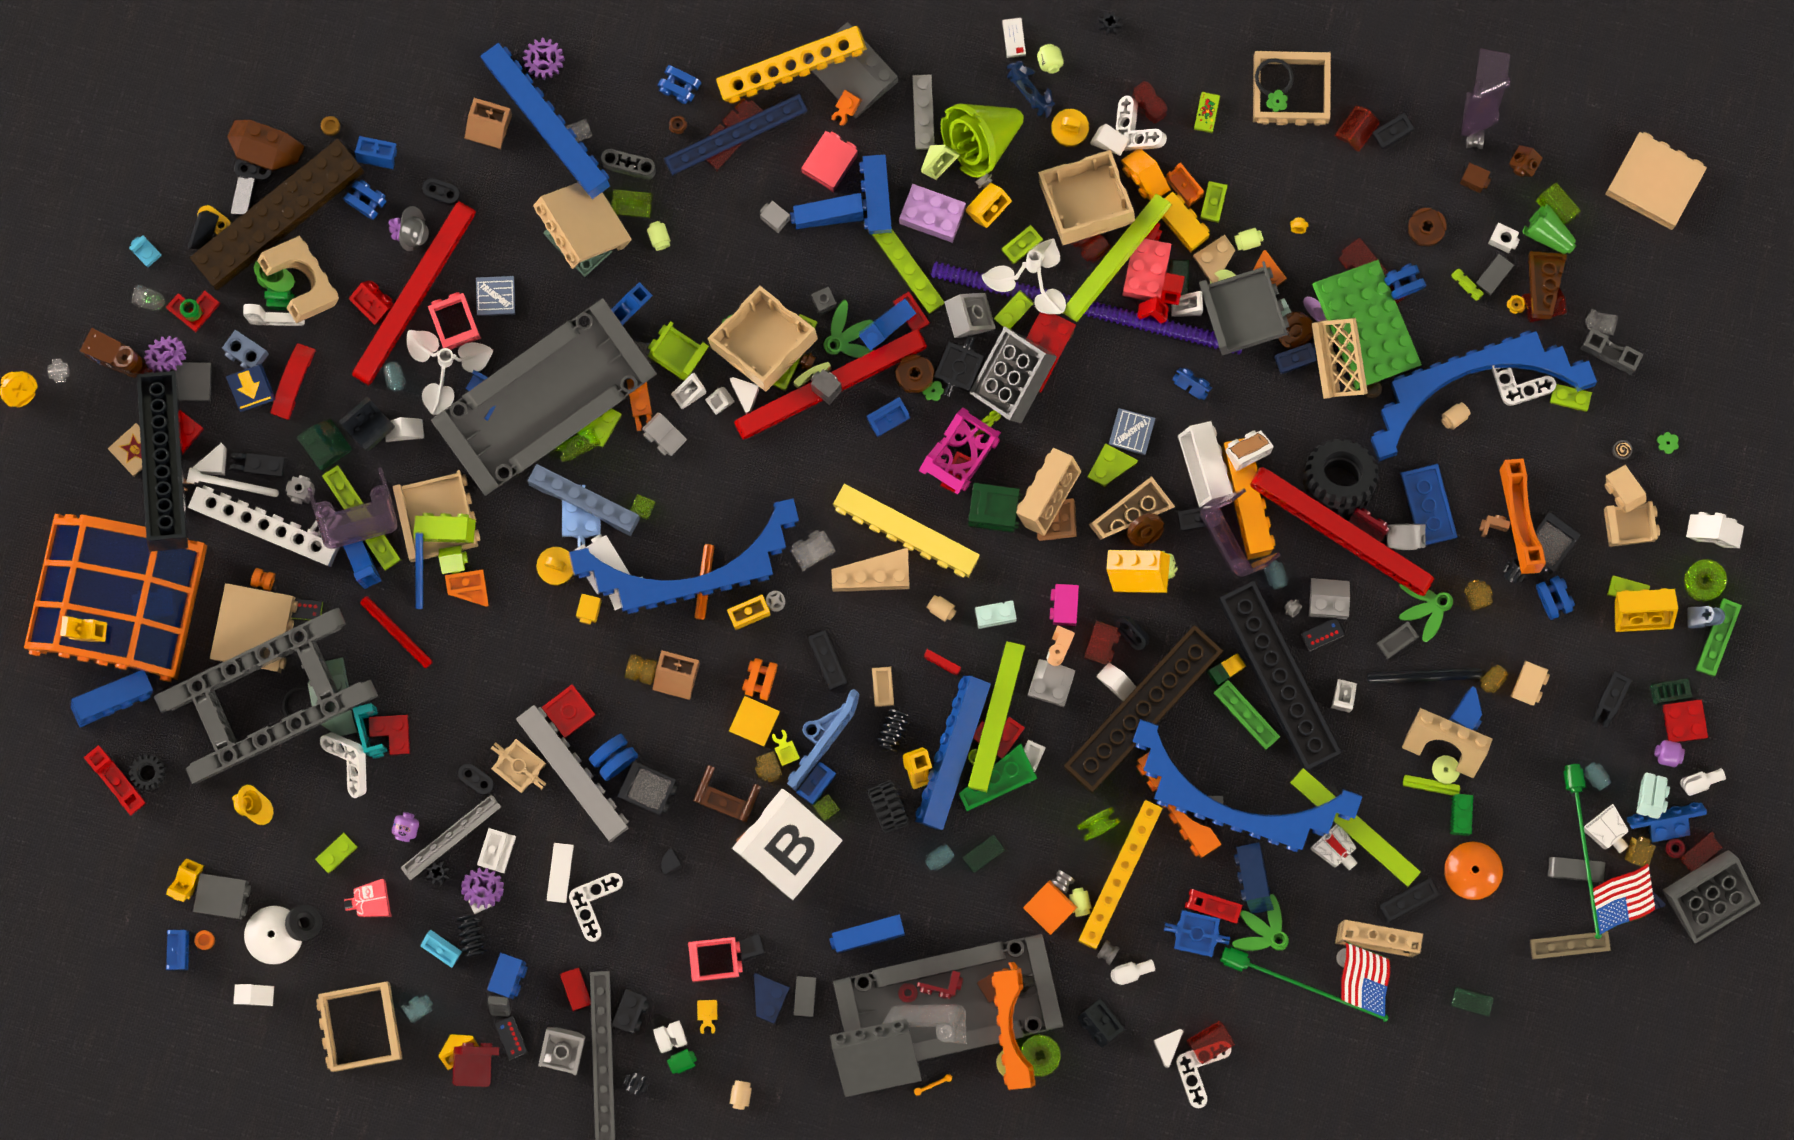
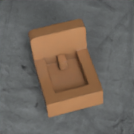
M1488 515L1485 520L1482 519L1479 528V531H1482L1481 536L1485 537L1487 535L1489 527L1506 532L1509 529L1510 521H1507L1506 517L1495 515V517Z

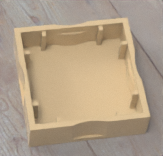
M1111 150L1085 157L1075 163L1063 164L1038 172L1040 186L1062 245L1124 227L1135 221L1132 204L1126 189L1120 181L1119 171Z
M761 286L741 304L731 317L726 319L708 337L711 349L765 392L818 339L815 328L796 313L786 309L778 299Z

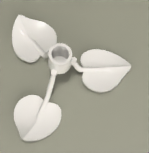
M1054 238L1044 241L1027 253L1026 262L1022 263V267L1015 276L1014 271L1007 266H997L982 274L983 281L991 289L1007 292L1015 288V280L1019 278L1025 268L1031 273L1037 272L1040 292L1042 294L1035 297L1034 305L1036 309L1044 314H1061L1065 311L1066 302L1064 296L1056 289H1049L1045 292L1041 276V266L1051 268L1060 261V253Z
M409 330L407 333V348L412 358L419 362H426L430 355L432 357L438 356V363L442 366L440 385L436 383L429 384L422 392L423 403L433 415H438L451 406L454 401L453 389L449 386H443L445 368L451 366L453 360H456L458 362L462 361V367L466 371L472 373L475 370L479 372L486 367L493 353V349L484 344L470 342L463 344L458 349L460 357L458 358L448 348L437 351L439 341L431 332Z

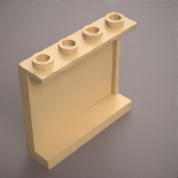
M1639 132L1605 195L1673 230L1707 167L1703 166L1704 164L1699 160L1688 158L1684 152L1671 149L1669 144L1654 140L1652 135L1646 132Z
M579 182L543 195L533 205L572 269L579 262L612 249L622 250L632 240L603 192L594 199H591Z
M460 470L455 474L405 486L400 484L393 486L408 557L411 563L415 562V539H413L415 516H423V513H432L434 516H440V513L451 514L452 517H457L458 514H468L469 518L476 520L474 511H470L469 504H472L470 493H466L465 486H468L466 475H462ZM478 529L475 530L474 543L423 542V560L439 556V549L462 545V550L479 547L477 541L481 539Z
M225 583L210 659L225 662L293 629L294 620H292L291 616L292 612L296 613L298 601H295L296 598L290 595ZM268 648L264 651V656L266 658L270 656V650ZM283 657L261 669L281 673V669L285 668L286 658Z

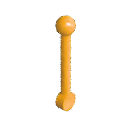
M947 1074L944 1078L923 1088H916L914 1094L919 1096L923 1091L945 1081L950 1082L952 1076Z

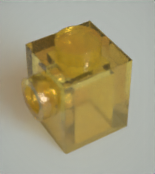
M1472 581L1464 589L1472 611L1493 603L1491 587L1486 585L1485 581Z
M774 751L756 757L758 766L755 769L759 778L763 777L764 781L768 780L769 783L780 779L779 776L782 775Z
M1639 836V839L1632 837L1624 859L1642 867L1647 863L1649 866L1656 846L1651 844V840Z

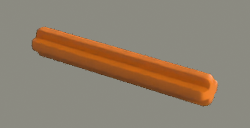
M704 545L700 576L710 573L712 570L714 545ZM702 593L697 594L696 619H705L708 595L702 596Z

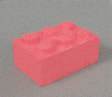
M1144 239L1130 256L1122 296L1144 301L1156 296L1161 299L1172 244Z

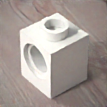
M1498 223L1488 244L1509 253L1511 249H1516L1520 239L1517 236L1519 232ZM1502 235L1508 236L1509 239H1510V242H1508V243L1503 242V241L1501 240V236H1502Z

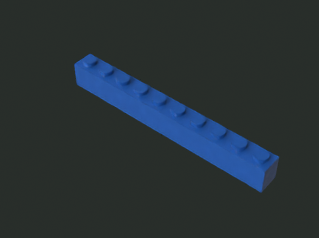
M497 43L481 55L484 64L590 198L594 199L610 187L608 182L610 177L604 169L599 170L597 167L598 162L593 155L590 157L587 155L586 152L588 150L582 142L578 143L575 138L577 136L574 131L564 126L566 122L560 114L556 116L553 112L555 108L550 101H544L542 98L544 94L538 87H533V80L527 73L524 75L521 72L523 68L517 60L513 62L510 58L512 54L507 47L502 48Z

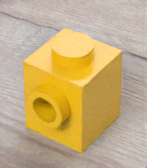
M586 594L581 595L576 617L580 619L579 622L591 625V622L596 623L602 603L601 598Z

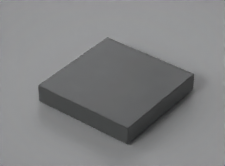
M182 362V366L177 365V370L173 371L176 373L179 401H210L212 364Z

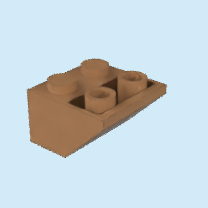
M474 98L468 115L465 139L501 149L512 117L511 109Z
M661 650L653 690L690 700L700 665L699 660Z

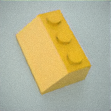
M1108 550L1107 572L1113 592L1167 593L1170 555L1162 551Z
M1643 589L1640 591L1624 590L1617 592L1615 599V632L1673 629L1678 611L1675 589Z

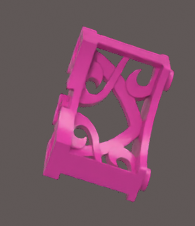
M962 408L956 413L944 435L947 437H944L940 443L938 442L926 456L919 471L923 474L928 472L955 489L954 493L958 495L962 490H967L971 483L970 479L976 473L991 448L995 449L1000 442L998 437L1001 432L991 428L969 414L968 410ZM964 420H967L976 427L971 431ZM979 429L990 435L986 443L980 442L984 435H978L974 438ZM956 435H960L961 439L964 437V435L966 436L961 441H957L955 439ZM968 442L971 460L961 464H952L953 455L949 448H947L948 445L960 447ZM978 450L982 451V453L980 454L979 457H978ZM943 455L948 456V458H949L948 464L946 463V459H945V460L942 459L941 456H943ZM955 475H960L962 477L961 480L957 479Z

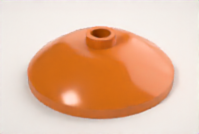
M1466 842L1450 852L1445 862L1444 875L1448 886L1455 894L1468 900H1479L1488 897L1498 888L1502 880L1503 867L1498 854L1491 847L1480 842ZM1473 866L1478 867V873H1473Z

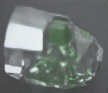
M137 285L133 292L131 303L147 310L156 311L164 307L165 299L159 292Z

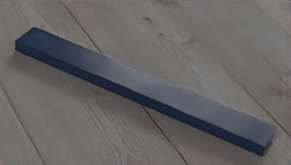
M800 94L679 150L665 157L664 161L673 176L804 114L808 110Z

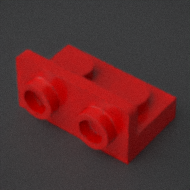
M372 281L361 282L349 297V300L374 325L378 324L394 305L392 299L388 295L383 294L379 290V286Z

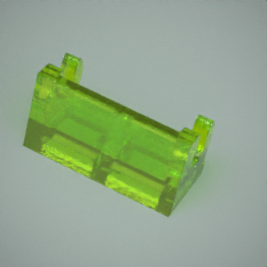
M1557 183L1544 191L1536 200L1541 207H1545L1546 204L1551 206L1564 225L1574 219L1581 211Z
M613 190L612 208L616 215L650 218L652 206L651 193Z
M591 427L564 441L556 448L562 452L560 458L562 462H565L597 447L601 443L594 428Z

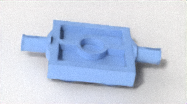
M562 500V537L576 538L578 548L581 546V543L582 545L585 544L586 538L596 537L601 534V520Z

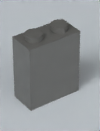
M200 873L193 912L242 920L243 916L247 914L248 905L245 902L246 897L250 896L251 885L246 880Z

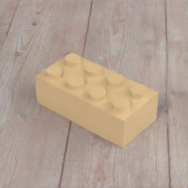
M1055 448L1052 449L1051 453L1047 454L1045 463L1037 471L1035 480L1028 487L1024 500L1017 506L1016 514L1026 528L1045 536L1081 473L1073 456Z

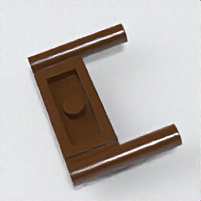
M708 765L693 801L747 823L761 786L754 784L746 802L709 787L708 784L715 768Z

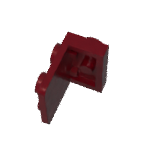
M1357 508L1348 521L1379 542L1383 540L1389 531L1388 524L1379 518L1377 520L1371 517V513L1364 508H1361V510Z
M952 971L948 989L917 982V988H920L921 993L932 995V992L939 993V997L950 1000L951 996L956 997L957 989L961 990L964 979L961 977L960 972Z
M462 1043V1046H454L453 1085L488 1087L491 1080V1055H499V1047H492V1043H481V1047H474V1043Z

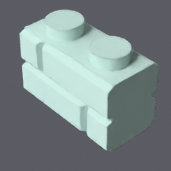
M1013 600L1007 601L1004 604L1001 602L975 607L978 629L1013 623L1017 620Z
M1651 773L1644 774L1640 785L1637 814L1648 815L1651 818L1658 819L1662 812H1666L1668 802L1665 801V798L1668 797L1670 787L1667 786L1668 779L1666 777L1656 776Z

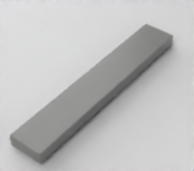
M492 794L405 863L401 867L409 880L413 879L501 808L500 804Z

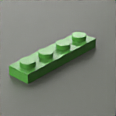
M1725 598L1722 599L1719 608L1725 612V619L1720 625L1712 626L1698 662L1697 671L1715 677L1742 605Z
M1229 680L1213 693L1265 750L1280 738L1277 732Z

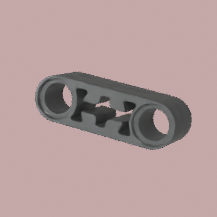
M607 149L601 155L603 166L607 170L643 179H651L656 174L654 162L649 158L613 149ZM609 156L615 157V161L613 163H607L605 161L606 158ZM631 161L632 165L626 167L625 164H628V162ZM645 165L652 167L649 172H643L642 168Z
M1549 857L1548 877L1588 881L1585 860ZM1589 860L1592 882H1604L1605 862Z

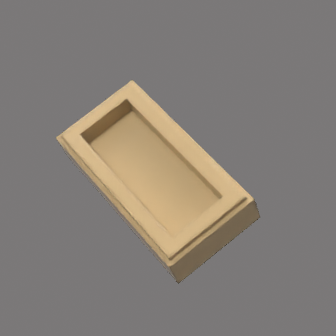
M891 667L872 668L875 707L894 706Z

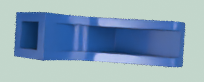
M639 282L611 310L623 326L653 295Z

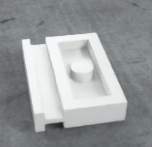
M489 828L477 865L505 874L516 836Z

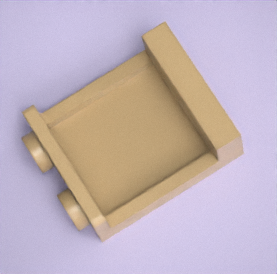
M1648 501L1628 513L1623 508L1620 509L1614 505L1604 508L1609 547L1654 542L1660 536V528L1658 524L1656 525L1655 521L1657 508L1653 506L1652 501Z

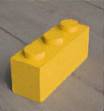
M1172 192L1164 198L1172 205L1161 219L1190 252H1193L1209 238V229L1204 223H1199L1196 219L1197 215L1191 208H1186L1183 198L1179 194L1175 195Z

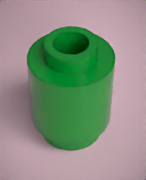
M186 299L181 303L180 312L188 321H196L201 317L202 309L195 300Z
M685 1049L670 1056L671 1058L667 1060L672 1073L678 1072L680 1074L694 1067V1062L697 1061L693 1050Z

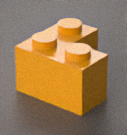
M1142 149L1135 150L1121 160L1124 168H1122L1128 178L1131 177L1136 185H1139L1140 189L1138 191L1144 199L1148 198L1151 201L1155 194L1163 196L1171 190L1157 162Z

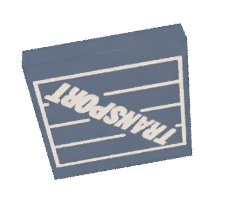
M514 276L476 278L477 316L515 315Z
M1118 408L1109 445L1145 455L1155 418Z

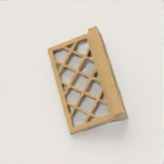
M1356 318L1322 320L1312 323L1323 399L1367 394ZM1346 323H1350V334L1343 329ZM1329 325H1333L1337 329L1334 335L1331 334ZM1340 333L1347 338L1344 344L1337 340V336ZM1349 342L1354 345L1353 353L1346 348ZM1334 343L1340 348L1337 354L1334 352ZM1343 352L1349 356L1346 363L1340 358ZM1352 361L1357 364L1355 372L1349 368V364ZM1337 362L1343 367L1340 373L1337 371ZM1346 371L1352 375L1349 382L1343 377ZM1355 379L1360 383V390L1352 386ZM1340 381L1346 386L1343 392H1340Z

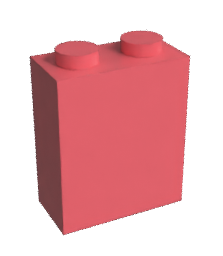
M825 131L801 169L803 174L834 192L858 156V150H856L857 147L851 142L847 141L845 143L840 140L841 137L836 133Z

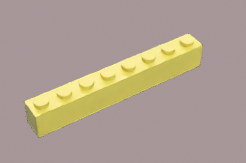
M846 484L843 485L833 503L836 508L835 511L845 516L847 513L853 517V521L861 525L863 522L868 524L870 530L876 533L881 531L887 534L886 538L893 542L898 540L904 543L903 547L908 548L910 551L915 549L921 552L920 556L927 560L932 558L938 561L937 565L945 569L949 567L955 570L954 573L962 578L970 576L980 558V554Z

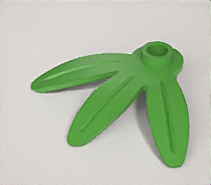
M842 300L833 315L831 336L825 339L824 349L831 355L838 354L841 351L848 356L860 358L874 350L870 351L865 346L849 344L848 342L859 338V332L871 324L873 320H865L854 324L842 333L848 312V303L846 300ZM830 342L835 343L834 349L830 347Z
M1400 584V588L1407 594L1427 602L1407 609L1399 615V619L1416 620L1431 614L1425 625L1422 638L1424 642H1428L1439 630L1444 611H1448L1453 606V598L1449 593L1441 592L1436 595L1429 589L1425 596H1420ZM1443 599L1447 600L1446 605L1440 604Z
M1270 894L1274 910L1267 911L1270 927L1254 914L1241 910L1240 915L1244 922L1262 937L1238 939L1233 942L1235 948L1255 951L1271 946L1275 950H1283L1288 946V936L1281 932L1282 916L1275 895ZM1281 939L1282 943L1277 944L1275 940Z

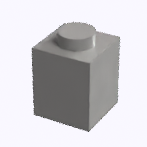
M774 201L770 204L766 203L760 210L761 220L777 233L790 220V215Z

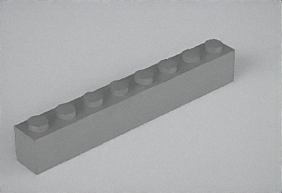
M533 705L517 717L516 720L608 841L612 842L629 829L626 825L628 820L622 813L620 815L617 814L614 810L617 806L611 798L607 800L604 797L603 793L605 790L599 783L594 784L591 780L594 776L587 767L585 769L581 767L579 763L582 760L576 752L571 754L568 750L570 747L569 743L564 737L561 739L556 733L559 730L553 722L548 724L545 720L547 715L541 707L537 709Z

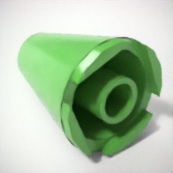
M1548 204L1535 212L1529 220L1530 226L1527 227L1525 225L1522 231L1527 237L1562 254H1570L1576 247V244H1574L1576 239Z

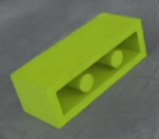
M423 513V516H415L413 539H415V533L422 532L423 542L474 543L476 520L469 518L468 514H458L457 517H452L451 514L440 513V516H434L432 513Z

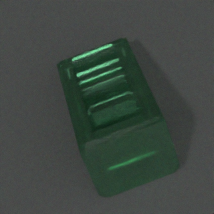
M1688 678L1650 685L1654 705L1692 698ZM1680 684H1684L1686 692L1684 695H1682ZM1673 685L1677 687L1678 696H1675ZM1668 686L1670 689L1671 697H1668L1666 687ZM1659 688H1662L1664 698L1660 697Z

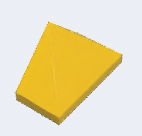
M450 1034L439 1054V1058L447 1070L453 1068L454 1046H462V1043H474V1047H480L473 1036Z

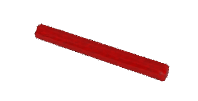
M366 596L361 600L360 604L424 668H428L432 664V660L369 597Z

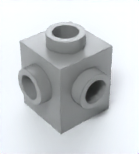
M299 475L298 478L293 476L292 480L288 481L286 491L292 502L309 504L310 499L314 496L315 488L312 482H310V478ZM298 486H302V490L297 491Z

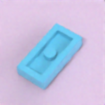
M432 930L426 934L421 944L422 948L451 968L456 964L462 953L461 950Z

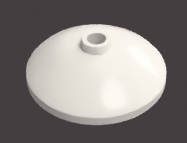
M268 906L258 910L251 916L245 928L244 939L248 951L254 958L266 964H280L288 961L298 952L302 941H297L290 937L285 928V919L290 910L280 906ZM270 931H274V932H275V935H274L273 938H270V937L268 936V933H269Z

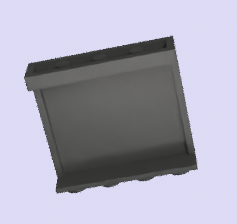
M1265 261L1262 262V268L1211 284H1207L1206 280L1199 282L1222 355L1288 335L1286 328L1289 327L1286 316L1282 317L1281 311H1284L1281 300L1277 301L1278 289L1276 283H1271L1270 279L1274 277L1271 268L1266 267Z
M907 1019L830 1035L832 1051L845 1097L922 1081Z

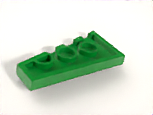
M1022 744L1018 745L994 765L987 792L966 787L959 793L967 811L1038 779Z

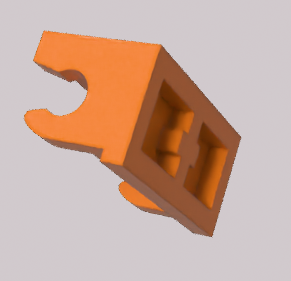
M1181 163L1176 165L1172 172L1169 171L1165 178L1167 183L1176 194L1183 198L1188 208L1203 197L1204 190Z

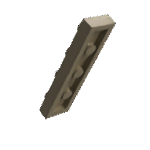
M1608 931L1604 932L1600 939L1594 937L1596 933L1530 940L1532 960L1611 951Z

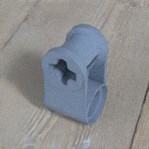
M1711 606L1687 608L1688 628L1720 625L1725 619V612L1721 608H1713Z

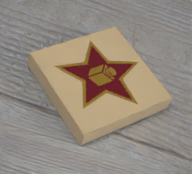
M137 423L108 448L134 477L142 470L140 426Z

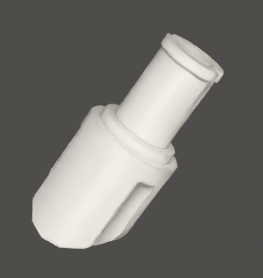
M1722 768L1707 774L1701 771L1682 778L1680 785L1691 796L1708 790L1711 784L1726 780Z
M1152 959L1139 964L1129 962L1115 967L1111 971V979L1117 984L1124 985L1137 981L1140 975L1154 972L1155 966Z

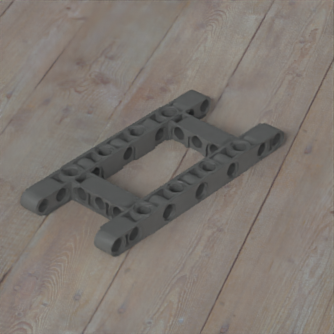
M339 608L328 611L154 696L161 713L169 710L173 711L193 701L214 747L215 752L190 763V766L185 768L192 785L200 783L378 697L372 680L363 683L358 682L338 692L316 641L341 630V627L346 625ZM300 632H303L304 639L300 642L298 635ZM267 648L270 650L268 658L264 656V651ZM297 651L303 664L301 667L305 669L310 680L309 685L313 687L318 698L316 705L281 719V722L262 728L248 735V738L237 742L215 690ZM232 665L236 667L235 674H232L230 671ZM199 681H201L202 683V689L200 691L197 689V683ZM331 702H334L336 706L333 712L329 709ZM298 718L301 720L300 728H297L295 725V721ZM263 735L267 737L265 745L261 741ZM229 751L233 753L231 761L227 757Z

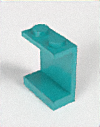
M372 703L353 708L364 753L369 757L372 756L373 759L384 756L383 753L388 752L383 744L370 746L364 723L365 718L378 715L377 708Z

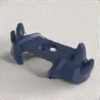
M1022 61L1009 64L1007 69H1011V71L1008 73L1007 78H1011L1010 81L1014 82L1030 102L1032 109L1038 108L1037 116L1045 113V117L1048 118L1052 111V106L1055 104L1052 100L1051 90L1046 89L1045 95L1042 96L1028 79V75L1036 73L1035 70L1026 67ZM1025 86L1030 88L1033 94H1029L1025 90Z

